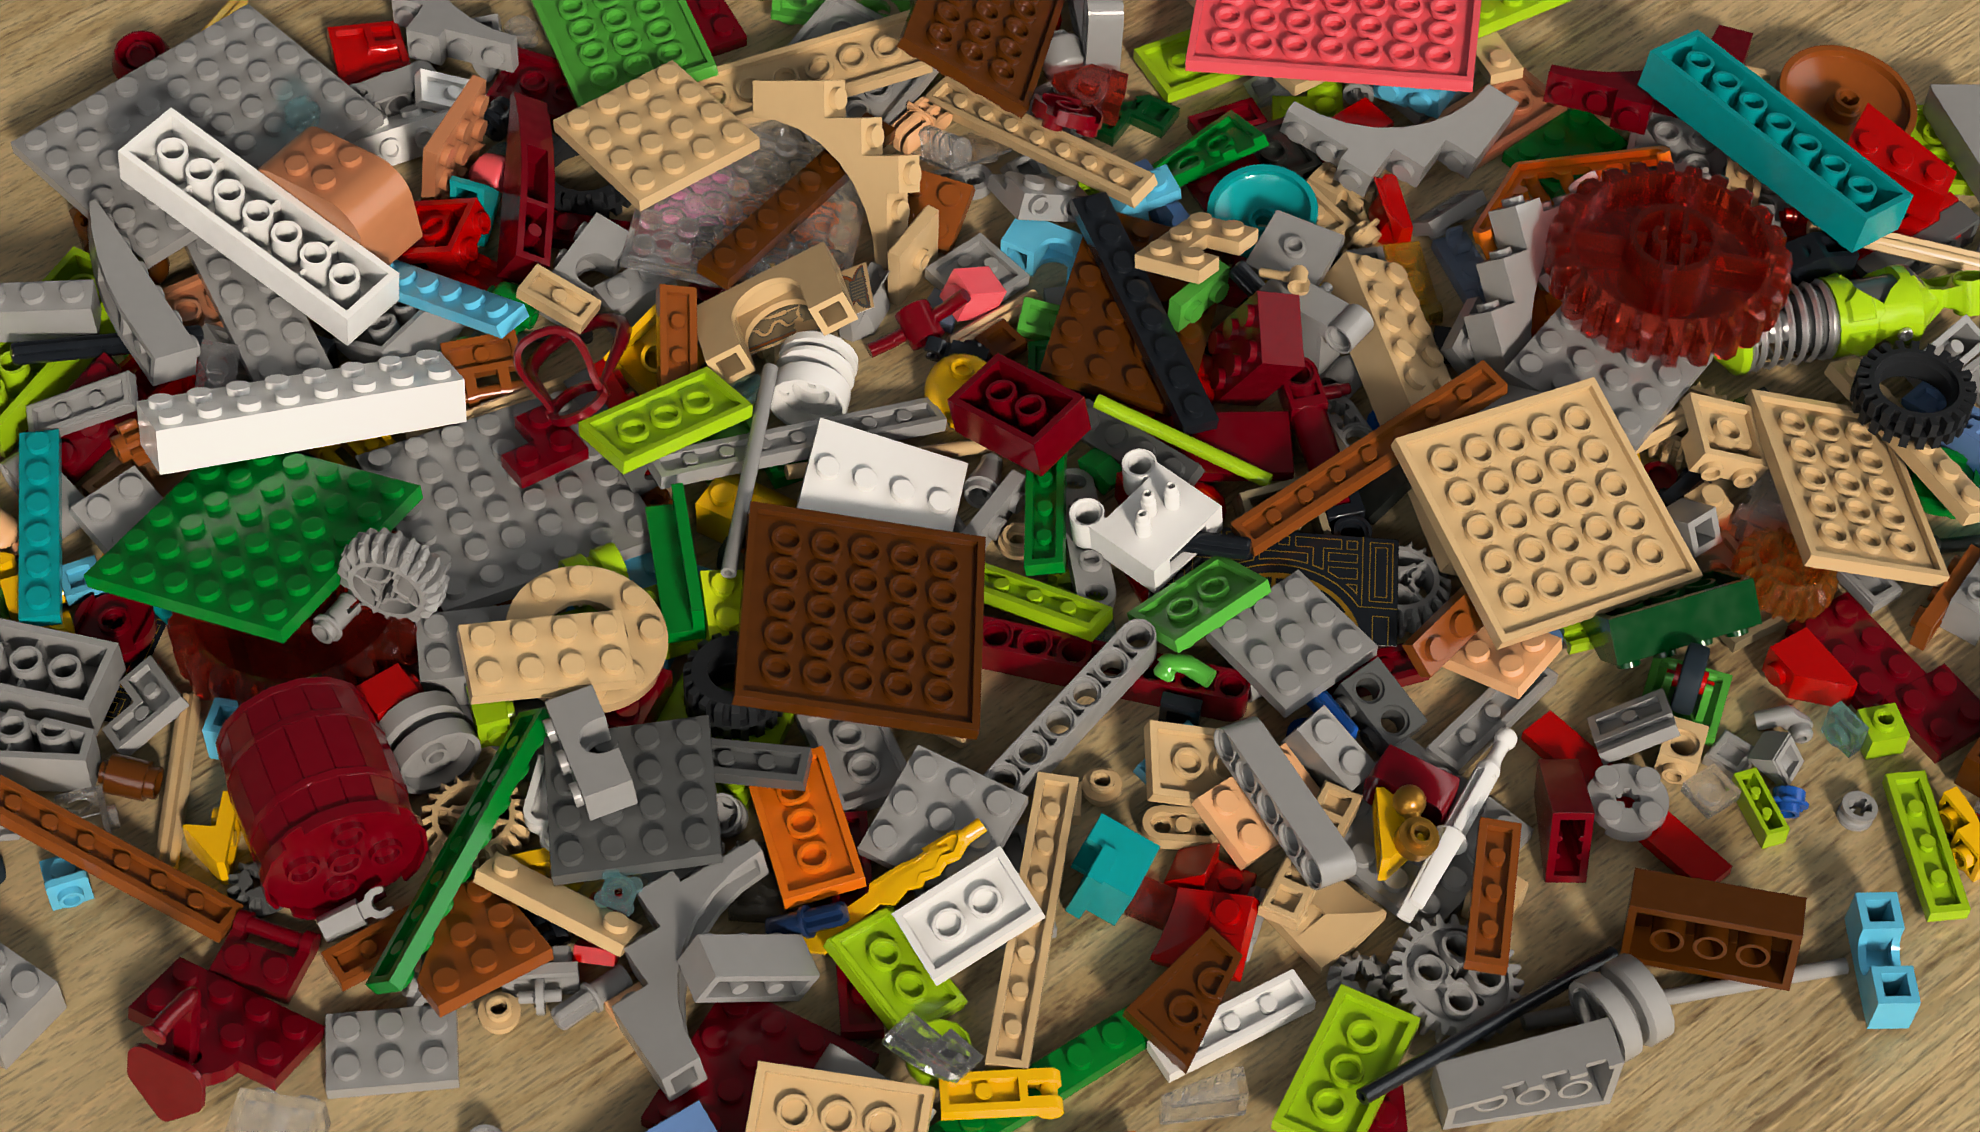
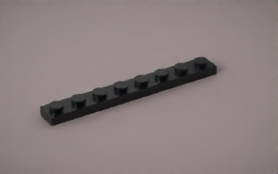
M1101 192L1072 199L1070 210L1177 429L1187 435L1217 429L1219 418L1146 271L1135 268L1136 251L1107 193Z

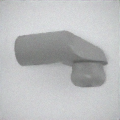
M1791 705L1754 711L1758 731L1780 726L1791 733L1794 742L1800 744L1807 743L1813 737V723L1810 717Z

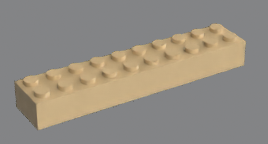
M1345 251L1327 272L1321 284L1324 282L1331 283L1333 286L1332 295L1349 304L1362 306L1373 319V329L1354 347L1350 355L1378 423L1381 426L1451 381V377L1403 266L1395 262L1375 259L1368 255ZM1413 488L1410 489L1407 493L1439 571L1458 576Z

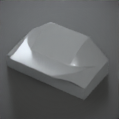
M871 262L867 267L874 308L858 313L857 320L840 328V338L854 342L875 334L890 309L889 299L884 287L890 270L885 271L881 265Z

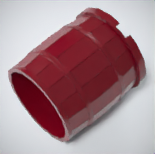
M328 676L294 679L269 687L245 701L223 723L216 740V748L220 764L224 770L230 802L233 805L239 827L249 848L250 856L259 869L258 873L266 902L276 910L280 907L289 908L293 917L313 920L317 916L354 898L359 902L363 901L365 894L370 889L381 885L387 887L394 883L401 875L403 880L407 882L420 869L429 849L426 829L421 818L412 811L406 784H404L398 764L383 729L378 725L371 712L365 695L352 683ZM383 891L375 895L373 903L375 904L387 897L386 892Z

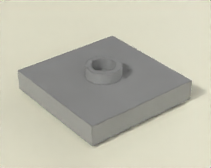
M1276 210L1246 263L1258 276L1261 267L1273 270H1280L1283 267L1290 271L1295 265H1303L1308 270L1307 279L1310 280V283L1320 286L1344 244L1345 235ZM1260 277V278L1265 279V280H1267V281L1270 280L1269 278Z

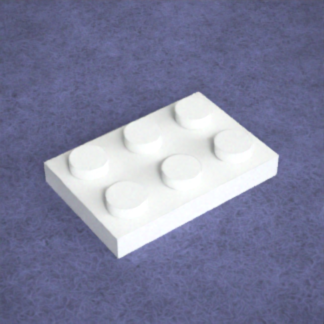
M1001 846L993 849L892 913L936 986L1046 918Z

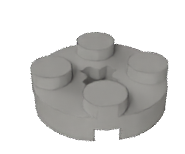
M1626 763L1602 765L1596 770L1587 789L1595 812L1594 824L1596 821L1599 826L1606 829L1604 834L1616 840L1635 842L1650 837L1654 830L1662 826L1669 809V795L1665 786L1660 781L1661 777L1657 770L1652 767H1640ZM1625 796L1633 799L1635 802L1632 808H1625L1624 802L1617 801L1616 799Z

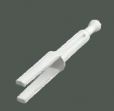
M1503 727L1495 732L1494 745L1483 760L1477 763L1444 824L1436 826L1440 837L1439 845L1424 860L1396 915L1401 920L1409 924L1411 923L1418 910H1422L1454 855L1466 852L1468 847L1466 836L1500 776L1502 760L1507 751L1516 746L1518 738L1515 731L1511 728Z

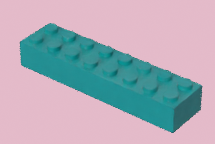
M1697 29L1650 50L1638 85L1649 93L1653 99L1659 101L1672 111L1680 120L1686 122L1700 133L1704 139L1728 155L1732 161L1738 163L1759 182L1765 184L1779 195L1784 202L1793 206L1807 217L1812 224L1818 226L1835 239L1840 246L1853 253L1899 229L1914 195Z

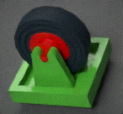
M1690 642L1683 661L1672 657L1653 658L1642 696L1663 688L1674 716L1709 726L1705 745L1712 747L1716 739L1733 675L1706 668L1710 648Z

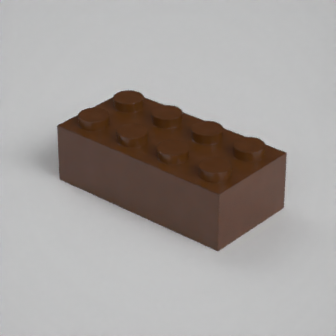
M1635 868L1620 954H1631L1647 966L1790 991L1803 938L1807 898Z

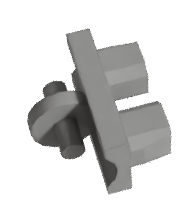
M568 945L553 946L554 960L503 985L502 992L519 997V1004L535 1003L537 1016L546 1015V1003L562 1002V995L575 994L580 990L578 961H572L573 955L571 947Z

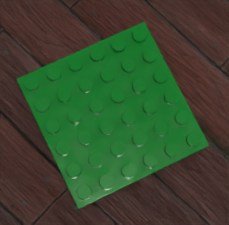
M295 452L193 469L84 574L87 587L284 644L340 585L341 577L337 573L339 562L345 546L349 545L351 539L355 538L358 532L366 533L369 528L379 532L385 527L391 532L423 499L421 486Z

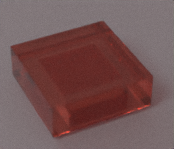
M1145 876L1134 898L1126 908L1125 915L1163 931L1169 919L1178 889Z

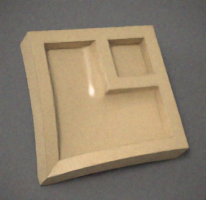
M1343 880L1317 890L1297 931L1266 918L1264 919L1321 976L1329 970L1330 966L1337 962L1340 955L1346 957L1376 930L1386 919L1387 912L1359 894Z

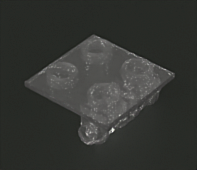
M927 125L919 131L921 150L912 152V155H919V159L926 161L928 165L941 167L948 170L951 174H960L967 172L970 166L978 163L995 162L999 159L998 156L1012 152V148L970 132L957 136L933 125Z

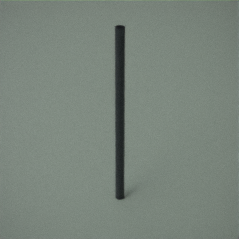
M1612 946L1603 949L1357 1089L1356 1096L1363 1105L1371 1103L1568 990L1569 985L1590 971L1599 972L1604 963L1619 955L1617 950Z

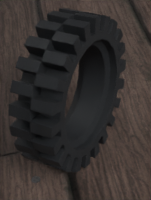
M1903 340L1895 341L1893 348H1891L1888 342L1880 344L1879 350L1872 348L1868 351L1867 357L1863 356L1851 387L1850 402H1853L1851 408L1854 414L1859 413L1857 420L1861 425L1871 422L1868 429L1870 433L1876 435L1880 430L1884 431L1882 440L1888 443L1891 442L1893 436L1900 438L1898 446L1907 448L1909 440L1914 441L1915 449L1923 450L1926 441H1928L1931 449L1940 447L1941 441L1948 445L1953 442L1954 437L1959 438L1964 428L1966 429L1977 398V393H1975L1977 386L1975 381H1971V372L1969 369L1961 371L1964 363L1959 359L1949 363L1951 353L1943 350L1938 356L1934 354L1936 346L1931 344L1927 345L1926 351L1920 350V341L1911 340L1909 348H1905ZM1890 377L1916 378L1938 389L1944 395L1947 406L1934 413L1909 411L1889 401L1882 394L1879 384Z

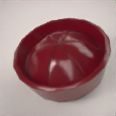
M143 30L131 32L117 42L112 57V71L117 79H120L171 48L161 37L153 32Z

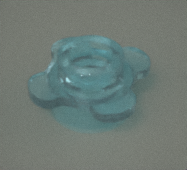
M618 869L606 870L603 873V886L601 891L594 895V902L599 908L608 907L628 917L634 912L633 902L636 895L642 892L643 882L637 876L629 878L620 874ZM617 888L622 889L623 894L621 896L615 895L614 892Z

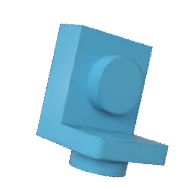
M58 856L39 861L45 890L53 911L61 908H73L85 901L95 899L88 872Z

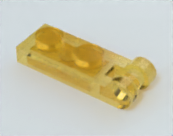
M1420 242L1383 245L1386 261L1398 263L1406 270L1408 280L1420 302V308L1426 321L1430 325L1441 324L1443 322L1442 304L1437 299Z

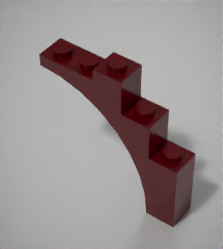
M1719 25L1711 40L1742 64L1746 65L1754 33ZM1552 64L1549 70L1543 101L1611 118L1610 127L1644 135L1653 112L1678 118L1672 111L1659 101L1653 99L1649 93L1638 85L1643 70L1603 72L1579 70Z

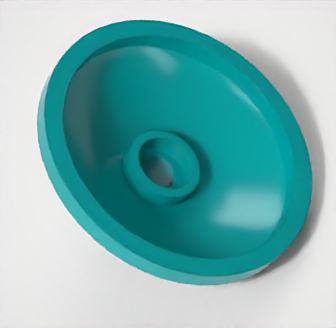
M1270 164L1250 165L1229 173L1214 187L1207 205V213L1211 214L1213 218L1226 221L1238 220L1246 226L1258 228V240L1266 227H1259L1258 225H1268L1276 210L1316 225L1318 220L1317 198L1307 181L1287 168ZM1255 245L1240 256L1248 258Z

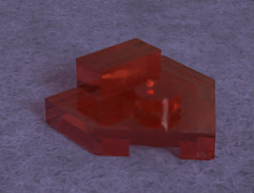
M1090 64L1055 73L1051 84L1060 93L1065 92L1070 97L1080 99V105L1084 109L1090 111L1091 104L1099 107L1105 112L1103 123L1115 126L1126 94L1129 74Z

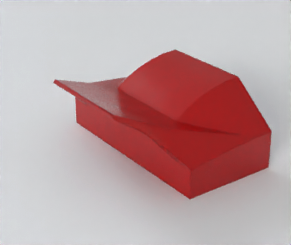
M1393 173L1385 174L1382 178L1375 176L1374 180L1378 189V195L1368 210V217L1370 223L1376 218L1380 220L1376 228L1381 232L1382 236L1377 242L1394 253L1407 252L1410 248L1413 224L1397 177Z

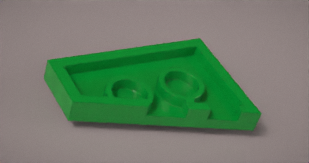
M1230 110L1152 164V167L1157 168L1166 164L1178 186L1181 187L1270 144L1264 133Z

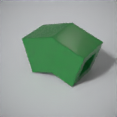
M1094 447L1078 459L1079 468L1093 477L1095 487L1103 496L1115 488L1116 473L1121 472L1122 467L1111 455Z

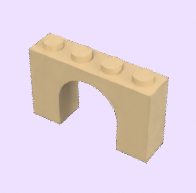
M824 241L697 305V336L705 362L725 382L731 384L756 371L748 347L749 336L759 321L781 307L793 304L806 305L824 336L858 319L840 268Z

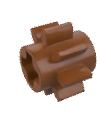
M131 418L115 425L118 434L109 439L120 463L124 464L131 461L132 466L135 465L138 468L151 462L140 444L139 425L136 419Z

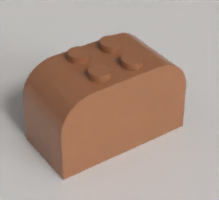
M307 127L257 168L266 177L387 265L392 264L423 237L412 193L399 172L381 157L321 128Z

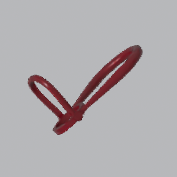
M611 312L601 313L594 316L581 334L566 326L550 325L534 330L517 343L513 355L514 368L523 383L545 407V414L550 423L558 427L571 426L591 417L601 409L607 398L611 396L607 381L629 344L632 328L625 316ZM610 327L616 329V334L602 376L599 378L591 355L579 335L596 329ZM550 335L537 346L523 367L521 363L523 349L536 339ZM572 340L585 361L591 380L575 384L564 390L555 399H552L538 376L539 369L552 353ZM597 391V395L585 407L567 415H558L559 411L570 400L581 394Z

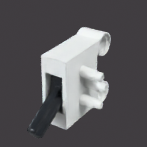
M1133 449L1123 457V487L1129 497L1107 518H1105L1103 505L1093 498L1079 499L1070 507L1069 517L1073 542L1080 548L1098 551L1104 559L1154 594L1161 590L1197 554L1247 560L1251 554L1252 542L1250 538L1219 534L1223 529L1222 506L1159 464L1155 455L1146 449Z

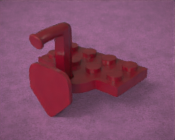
M179 957L128 1007V1019L143 1026L144 1035L154 1043H157V1048L146 1043L135 1044L128 1051L127 1074L157 1117L162 1121L170 1122L200 1112L205 1106L206 1086L225 1082L237 1073L275 1091L324 1039L325 1026Z

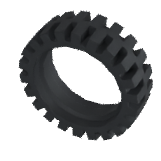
M552 134L554 164L556 168L564 160L579 154L558 134L557 137ZM555 182V211L594 216L597 212L610 219V212L617 216L622 213V206L629 208L632 205L611 184L596 190L577 191L564 188Z

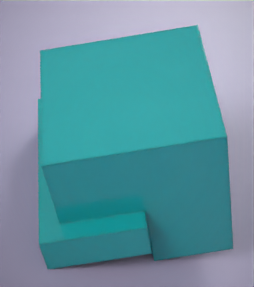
M1102 813L1070 866L1083 874L1084 877L1065 911L1080 919L1084 911L1087 910L1115 926L1134 898L1161 846Z

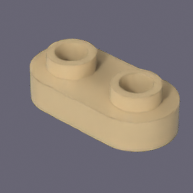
M1157 805L1148 809L1142 819V836L1161 846L1160 849L1180 850L1209 843H1220L1194 807ZM1165 829L1168 831V833H1160L1156 830ZM1200 831L1207 832L1209 835L1202 836L1198 835L1197 833Z

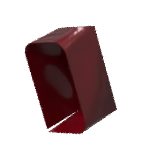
M1390 744L1367 776L1362 795L1364 800L1372 806L1376 787H1385L1392 794H1395L1397 789L1404 785H1415L1426 796V807L1421 813V817L1430 820L1435 826L1444 824L1455 802L1461 778Z

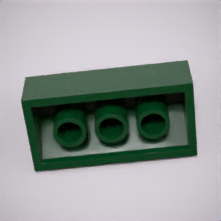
M1715 568L1702 572L1703 576L1699 581L1684 585L1683 588L1672 589L1665 594L1656 597L1651 596L1647 600H1639L1635 604L1618 607L1614 611L1605 614H1597L1593 618L1580 623L1601 661L1616 665L1618 669L1633 668L1641 664L1640 659L1651 656L1657 659L1671 657L1677 654L1676 649L1688 646L1690 642L1708 646L1713 643L1712 638L1725 635V637L1742 636L1749 632V627L1762 624L1754 578Z

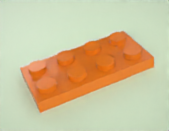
M823 745L811 748L813 758L805 791L748 786L785 909L867 887L865 875Z

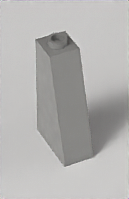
M1930 84L1922 108L1923 114L1980 203V84Z

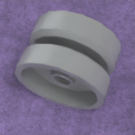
M432 690L415 694L391 708L378 722V725L385 733L404 784H406L407 791L410 794L423 795L439 791L441 783L448 786L454 784L456 775L459 778L465 776L476 764L481 753L480 739L472 726L465 721L464 713L455 698L448 692Z
M1621 953L1604 963L1600 968V973L1590 971L1569 985V1000L1578 1024L1609 1017L1624 1063L1638 1056L1643 1050V1045L1653 1047L1674 1033L1675 1021L1664 991L1645 965L1631 954Z

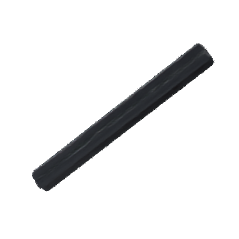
M184 326L190 335H194L197 338L200 347L204 345V333L201 326ZM117 333L14 342L10 345V357L12 363L16 366L99 358L103 352L110 356L131 354Z

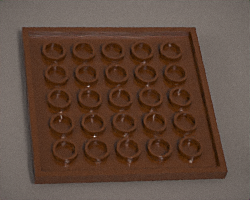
M750 501L747 516L732 705L977 740L980 732L986 537Z

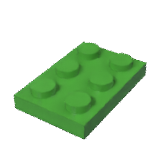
M1213 556L1127 612L1129 621L1133 619L1149 621L1155 627L1157 641L1179 654L1183 650L1192 647L1195 642L1213 630L1222 627L1228 620L1245 609L1255 605L1257 601L1271 593L1268 579L1230 558Z

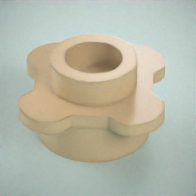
M1376 218L1370 224L1363 220L1349 232L1348 235L1352 239L1345 248L1350 250L1353 247L1361 249L1373 246L1382 236L1381 232L1376 228L1380 220Z

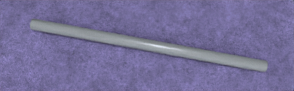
M1843 957L1795 966L1791 984L1848 974V962ZM1718 979L1662 990L1669 1004L1675 1005L1768 987ZM1571 1005L1530 1012L1520 1017L1521 1026L1524 1031L1578 1022Z

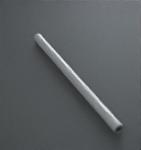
M772 363L765 364L762 370L720 572L723 577L729 579L737 575L747 526L748 508L750 501H752L778 374V367Z

